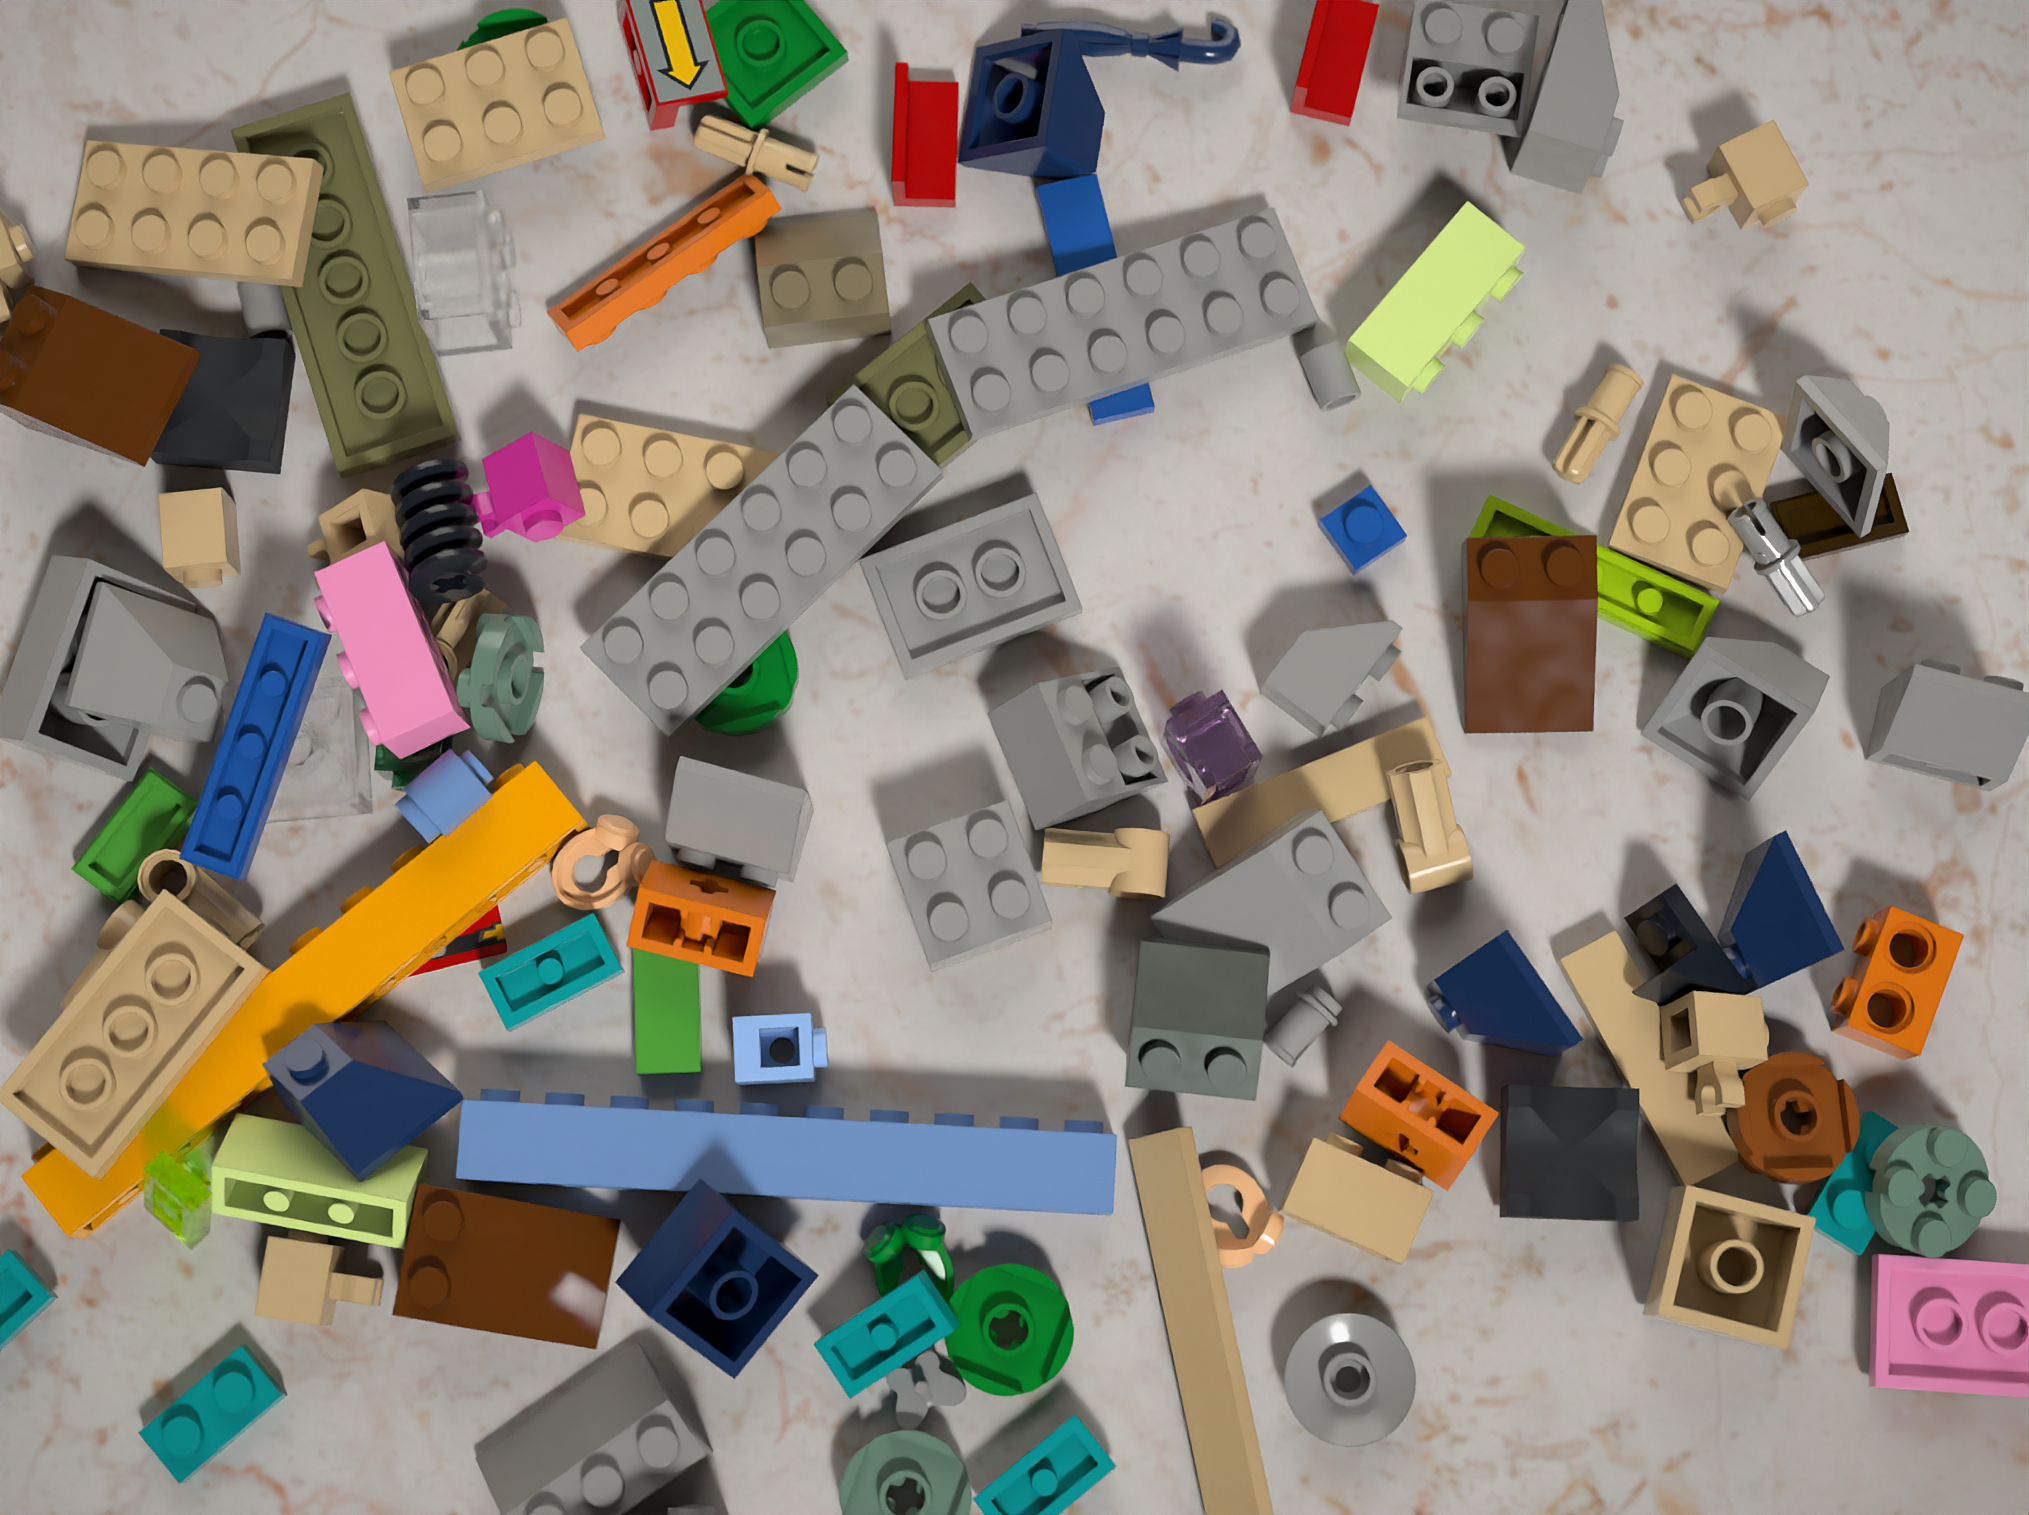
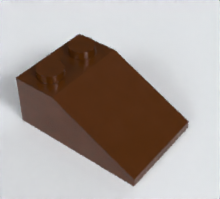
M30 284L23 298L15 306L12 320L0 341V412L28 429L145 467L202 354L194 348L70 295Z
M1597 535L1466 538L1461 545L1465 734L1593 732L1598 611Z
M418 1183L392 1315L596 1350L598 1348L622 1220Z

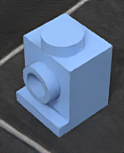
M811 1013L732 1017L735 1083L740 1087L817 1082L816 1067H828L827 1029L814 1028V1017ZM779 1040H789L795 1046L793 1058L786 1063H778L771 1056L772 1046Z

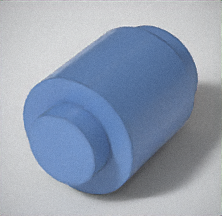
M449 748L402 789L406 795L394 805L418 833L430 843L440 834L446 838L493 797L485 786L494 778L469 750L458 757Z

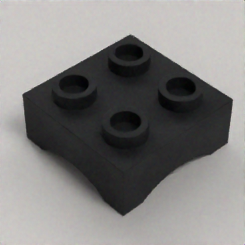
M160 329L159 334L194 348L202 355L150 458L156 464L281 474L296 353L288 342L284 339L221 338L180 330Z
M1507 1084L1501 1087L1500 1218L1614 1222L1639 1221L1637 1182L1639 1088L1558 1087L1528 1084Z

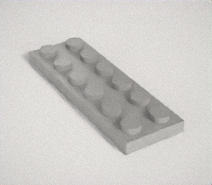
M1272 207L927 320L925 329L968 440L972 442L1314 328L1319 321V317L1276 211Z
M853 384L580 646V649L672 741L943 478V471Z

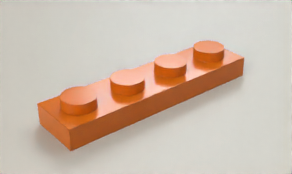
M745 173L546 313L558 331L577 352L586 346L599 344L613 334L616 325L636 311L651 308L665 297L667 290L686 276L700 273L709 268L716 261L718 254L739 239H746L759 233L767 225L768 219L781 211L782 208L766 185L753 174L747 175Z

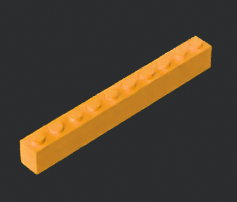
M536 760L526 768L521 763L516 764L500 775L491 786L495 791L492 794L493 797L446 838L442 835L426 849L419 844L402 854L390 868L394 874L375 890L368 885L350 896L340 907V911L344 915L323 931L318 926L298 938L289 948V952L293 956L273 972L270 968H267L270 970L101 1180L91 1177L48 1141L34 1152L31 1159L35 1165L20 1177L68 1238H88L232 1121L236 1113L243 1112L270 1090L273 1084L262 1066L268 1059L313 1024L355 1021L553 860L573 837L591 829Z

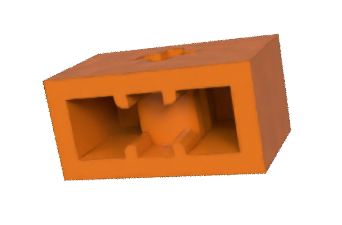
M651 860L638 889L626 946L753 977L764 948L777 890Z
M1388 1040L1356 1086L1338 1119L1448 1192L1499 1115V1112Z

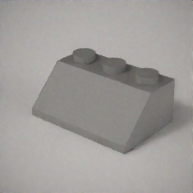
M52 555L0 697V739L47 757L133 782L150 733L63 706L97 582H104L194 613L196 604L89 558Z
M638 1343L475 1457L501 1515H624L713 1451L644 1348Z

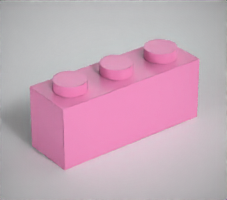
M386 541L314 572L322 595L314 598L317 611L330 633L338 632L344 651L336 655L337 660L352 689L360 687L367 707L359 710V715L367 735L375 746L383 744L399 759H402L471 727L463 707L458 704L457 691L421 603L409 590V574L404 566V561Z

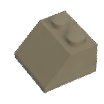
M878 213L766 225L755 235L763 327L769 349L892 334Z

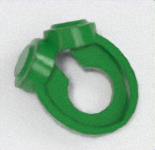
M909 1214L905 1216L901 1225L892 1221H886L877 1226L868 1235L862 1251L863 1255L874 1264L876 1285L881 1297L898 1287V1278L904 1269L900 1252L907 1245L915 1248L919 1263L926 1265L933 1271L936 1280L935 1287L948 1305L954 1290V1270L951 1258L943 1245L946 1226L939 1219L927 1214Z

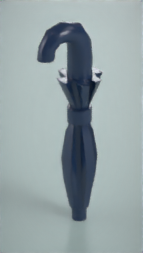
M1212 18L1211 34L1222 38V40L1217 41L1183 37V27L1153 36L1143 32H1134L1132 35L1123 29L1093 21L1038 22L1037 25L1023 23L1021 28V37L1064 27L1073 33L1082 56L1109 57L1131 53L1132 57L1147 58L1148 55L1177 72L1179 71L1180 62L1218 65L1231 61L1242 45L1238 29L1230 23L1216 18Z

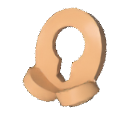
M601 815L597 820L595 828L573 837L558 853L551 872L552 886L555 894L564 904L578 910L590 911L609 907L621 900L632 887L640 886L651 860H656L653 850L649 845L637 842L640 831L630 820L619 815ZM612 849L619 851L618 863L607 870L605 884L600 890L588 892L578 885L575 878V868L582 857L593 855L599 858Z
M1214 1165L1203 1169L1201 1173L1206 1195L1211 1188L1219 1184H1229L1241 1193L1243 1208L1240 1215L1249 1228L1246 1239H1239L1235 1237L1227 1222H1218L1211 1217L1221 1267H1242L1254 1260L1255 1253L1260 1255L1266 1254L1277 1244L1282 1235L1284 1217L1269 1209L1263 1191L1246 1172L1230 1165Z

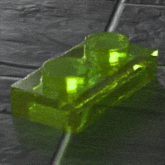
M162 1150L144 1168V1208L192 1251L210 1233L212 1193L208 1189L211 1187V1182L188 1159L183 1158L177 1163Z

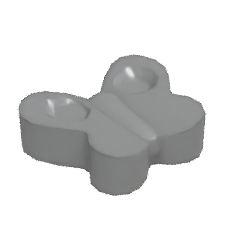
M932 1351L921 1353L916 1359L914 1366L910 1368L900 1367L887 1375L889 1388L897 1392L898 1395L895 1418L898 1426L902 1429H916L922 1423L928 1408L935 1404L956 1406L961 1404L967 1395L966 1387L961 1380L940 1370V1360Z

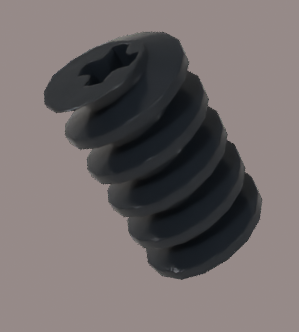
M436 459L422 462L402 472L391 484L390 497L395 505V522L400 528V545L405 551L404 566L409 573V590L415 598L424 603L444 604L468 599L482 592L485 585L483 579L477 575L487 568L488 559L483 551L477 550L482 546L483 535L479 529L474 528L479 516L476 509L469 505L473 501V489L469 484L464 483L468 480L469 469L464 462L456 459Z

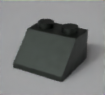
M1141 936L1126 1055L1125 1087L1256 1101L1264 1041L1270 951Z

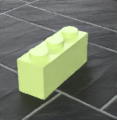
M1467 201L1350 337L1345 349L1349 363L1400 404L1412 389H1415L1422 395L1444 369L1445 365L1438 359L1452 342L1461 349L1482 325L1485 319L1478 312L1487 301L1493 297L1498 302H1502L1519 282L1524 273L1517 266L1526 247Z
M236 1113L212 1163V1213L405 1250L418 1183L427 1185L428 1149L406 1145L360 1182L303 1125Z

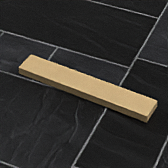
M1192 1126L1171 1129L1128 1140L1206 1515H1274Z

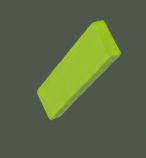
M1489 494L1469 538L1577 536L1578 534ZM1597 544V617L1691 660L1698 650L1720 600Z

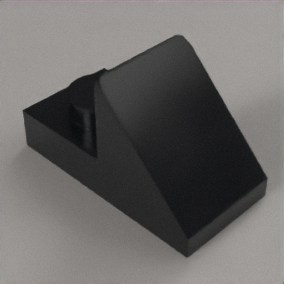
M1677 883L1624 918L1640 944L1661 971L1632 991L1634 995L1667 1005L1692 991L1746 995L1751 992V989Z

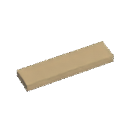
M1426 716L1192 809L1191 814L1213 867L1217 870L1304 809L1322 810L1332 825L1392 801L1386 772L1395 769L1398 765L1418 760L1439 759L1443 762L1446 778H1449L1452 772L1429 718Z
M1614 930L1556 961L1625 1087L1639 1088V1112L1680 1186H1693L1738 1162V1150L1734 1146L1730 1133L1721 1117L1696 1115L1695 1092L1698 1082L1697 1074L1665 1070L1660 1008L1656 1002L1641 998L1632 993L1634 989L1645 983L1617 931Z

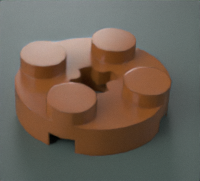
M1782 1052L1768 1057L1767 1061L1738 1075L1744 1087L1745 1105L1740 1108L1727 1107V1123L1733 1144L1738 1150L1739 1161L1747 1171L1752 1174H1762L1771 1181L1781 1184H1806L1832 1174L1839 1168L1837 1166L1842 1163L1845 1155L1852 1152L1860 1131V1115L1857 1101L1852 1089L1844 1079L1837 1081L1829 1070L1822 1067L1827 1063L1807 1053ZM1785 1101L1792 1102L1794 1112L1805 1114L1806 1125L1798 1127L1796 1135L1789 1132L1787 1126H1784L1781 1121L1780 1112L1785 1110Z

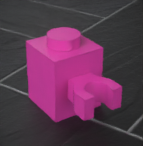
M531 431L482 459L489 491L474 494L473 501L469 505L473 506L478 512L477 524L481 522L485 536L493 538L508 529L536 543L556 537L563 531L565 526L586 515L569 450Z

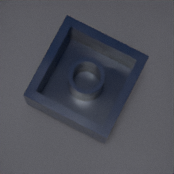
M700 1178L615 1283L648 1317L735 1380L819 1275L781 1240Z

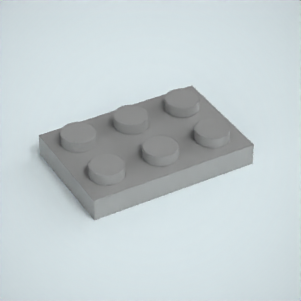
M1037 493L859 559L905 680L1081 614L1083 609Z

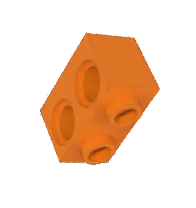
M1893 906L1875 913L1873 919L1866 916L1861 922L1852 944V952L1859 955L1851 978L1847 976L1842 977L1831 1000L1830 1012L1837 1014L1831 1031L1901 1060L1920 1056L1964 935ZM1894 935L1906 938L1914 948L1915 958L1910 968L1897 964L1890 954V942ZM1873 994L1883 996L1891 1004L1893 1018L1887 1028L1878 1026L1869 1017L1867 1005Z

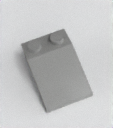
M1564 0L1510 172L1511 174L1580 195L1591 175L1601 178L1609 156L1612 157L1624 122L1622 119L1613 117L1620 94L1601 0Z
M1316 809L1302 810L1148 916L1163 939L1269 950L1270 964L1267 997L1337 957L1392 919L1389 911L1322 810Z

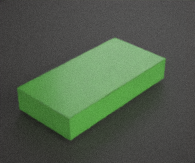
M150 767L71 870L120 906L128 900H134L140 893L137 878L143 861L153 852L163 849H174L190 828L198 801Z
M633 948L636 1075L703 1073L700 964Z

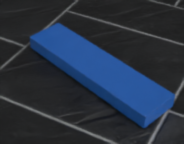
M1097 173L1036 186V196L1056 277L1118 258ZM1149 383L1088 403L1093 426L1153 413L1155 408Z
M265 612L179 859L236 880L247 879L332 637L331 634Z

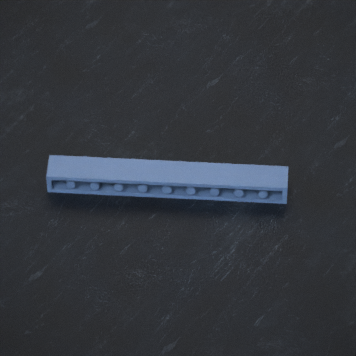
M481 1089L480 1101L462 1100L456 1179L466 1182L688 1193L701 1178L721 1195L1113 1215L1117 1134H1103L1104 1122L1065 1120L1064 1132L1038 1130L1039 1119L1011 1116L1000 1117L999 1128L973 1127L974 1115L956 1113H935L934 1125L908 1123L909 1112L898 1110H870L869 1121L843 1120L844 1108L805 1106L804 1118L779 1117V1105L766 1103H740V1114L714 1113L713 1101L676 1099L675 1111L649 1110L650 1098L635 1096H611L610 1107L584 1106L585 1095L561 1092H546L545 1104L519 1103L520 1091L503 1089Z

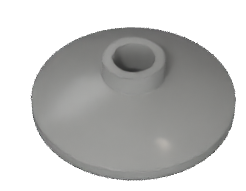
M1335 1314L1313 1323L1296 1339L1285 1364L1284 1389L1294 1416L1312 1435L1337 1446H1365L1391 1434L1407 1416L1413 1403L1416 1389L1415 1366L1403 1340L1385 1323L1363 1314ZM1345 1366L1354 1368L1359 1375V1384L1351 1392L1341 1391L1335 1381L1337 1372Z

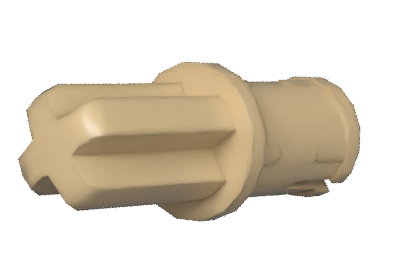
M711 114L705 115L700 121L694 140V145L697 149L747 168V175H754L755 172L796 187L804 193L807 192L814 175L793 168L791 165L811 173L813 170H816L820 157L818 154H811L770 138V131L763 128L760 133H757Z
M1611 363L1606 368L1605 375L1586 407L1577 408L1573 415L1576 424L1552 462V468L1560 478L1577 485L1583 483L1607 442L1618 438L1621 433L1618 424L1636 393L1644 385L1642 378L1634 371L1620 364Z

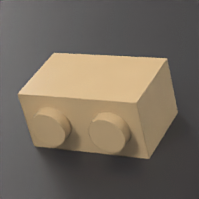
M1328 1132L1325 1141L1315 1137L1308 1140L1277 1212L1394 1265L1404 1264L1435 1192L1420 1185L1424 1175L1413 1168L1390 1159L1387 1160L1384 1168L1361 1159L1360 1156L1364 1150L1362 1146Z

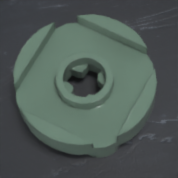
M483 613L476 626V647L471 668H465L458 679L457 701L461 707L470 708L473 726L481 738L490 741L512 743L515 742L511 736L512 734L525 735L530 729L540 705L545 673L533 671V651L545 653L544 641L537 622L530 616L507 613Z
M1916 1123L1897 1129L1877 1148L1869 1166V1169L1876 1171L1873 1179V1192L1865 1190V1207L1872 1226L1888 1243L1929 1258H1939L1963 1244L1977 1229L1981 1219L1993 1211L1997 1201V1191L1995 1186L1989 1181L1987 1164L1979 1147L1966 1134L1946 1126ZM1927 1175L1929 1178L1935 1179V1192L1929 1201L1924 1200L1920 1202L1919 1197L1925 1191L1922 1180Z
M902 1429L878 1435L855 1453L844 1471L839 1491L842 1515H898L894 1512L896 1501L887 1497V1490L890 1484L901 1486L906 1477L918 1481L916 1492L925 1496L924 1506L922 1508L911 1507L907 1515H969L972 1491L966 1466L951 1446L930 1433L920 1430Z

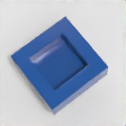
M1372 485L1321 518L1318 523V527L1353 576L1403 543L1407 538V534Z

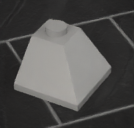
M1805 375L1795 382L1781 450L1859 538H1862L1871 532L1888 467L1890 423L1887 421V416L1878 401L1871 396H1864L1850 379Z
M97 582L63 706L173 741L213 743L229 685L215 621L104 582Z
M1706 637L1645 724L1640 735L1749 802L1815 713L1830 676L1775 642Z

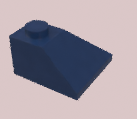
M1063 27L977 47L958 164L967 168L1048 180L1096 172L1105 111L1071 31Z
M1786 830L1774 835L1746 853L1717 938L1723 951L1751 989V992H1754L1845 949Z
M1508 930L1496 936L1426 986L1433 996L1426 1003L1436 1021L1447 1033L1456 1029L1463 1040L1548 1057L1558 1055L1584 1040Z
M385 1020L313 1024L262 1064L285 1108L360 1182L464 1099L462 1093Z

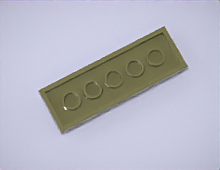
M350 92L232 129L231 133L238 153L315 159L324 166L302 287L279 286L338 474L344 479L461 441L462 437L356 105Z

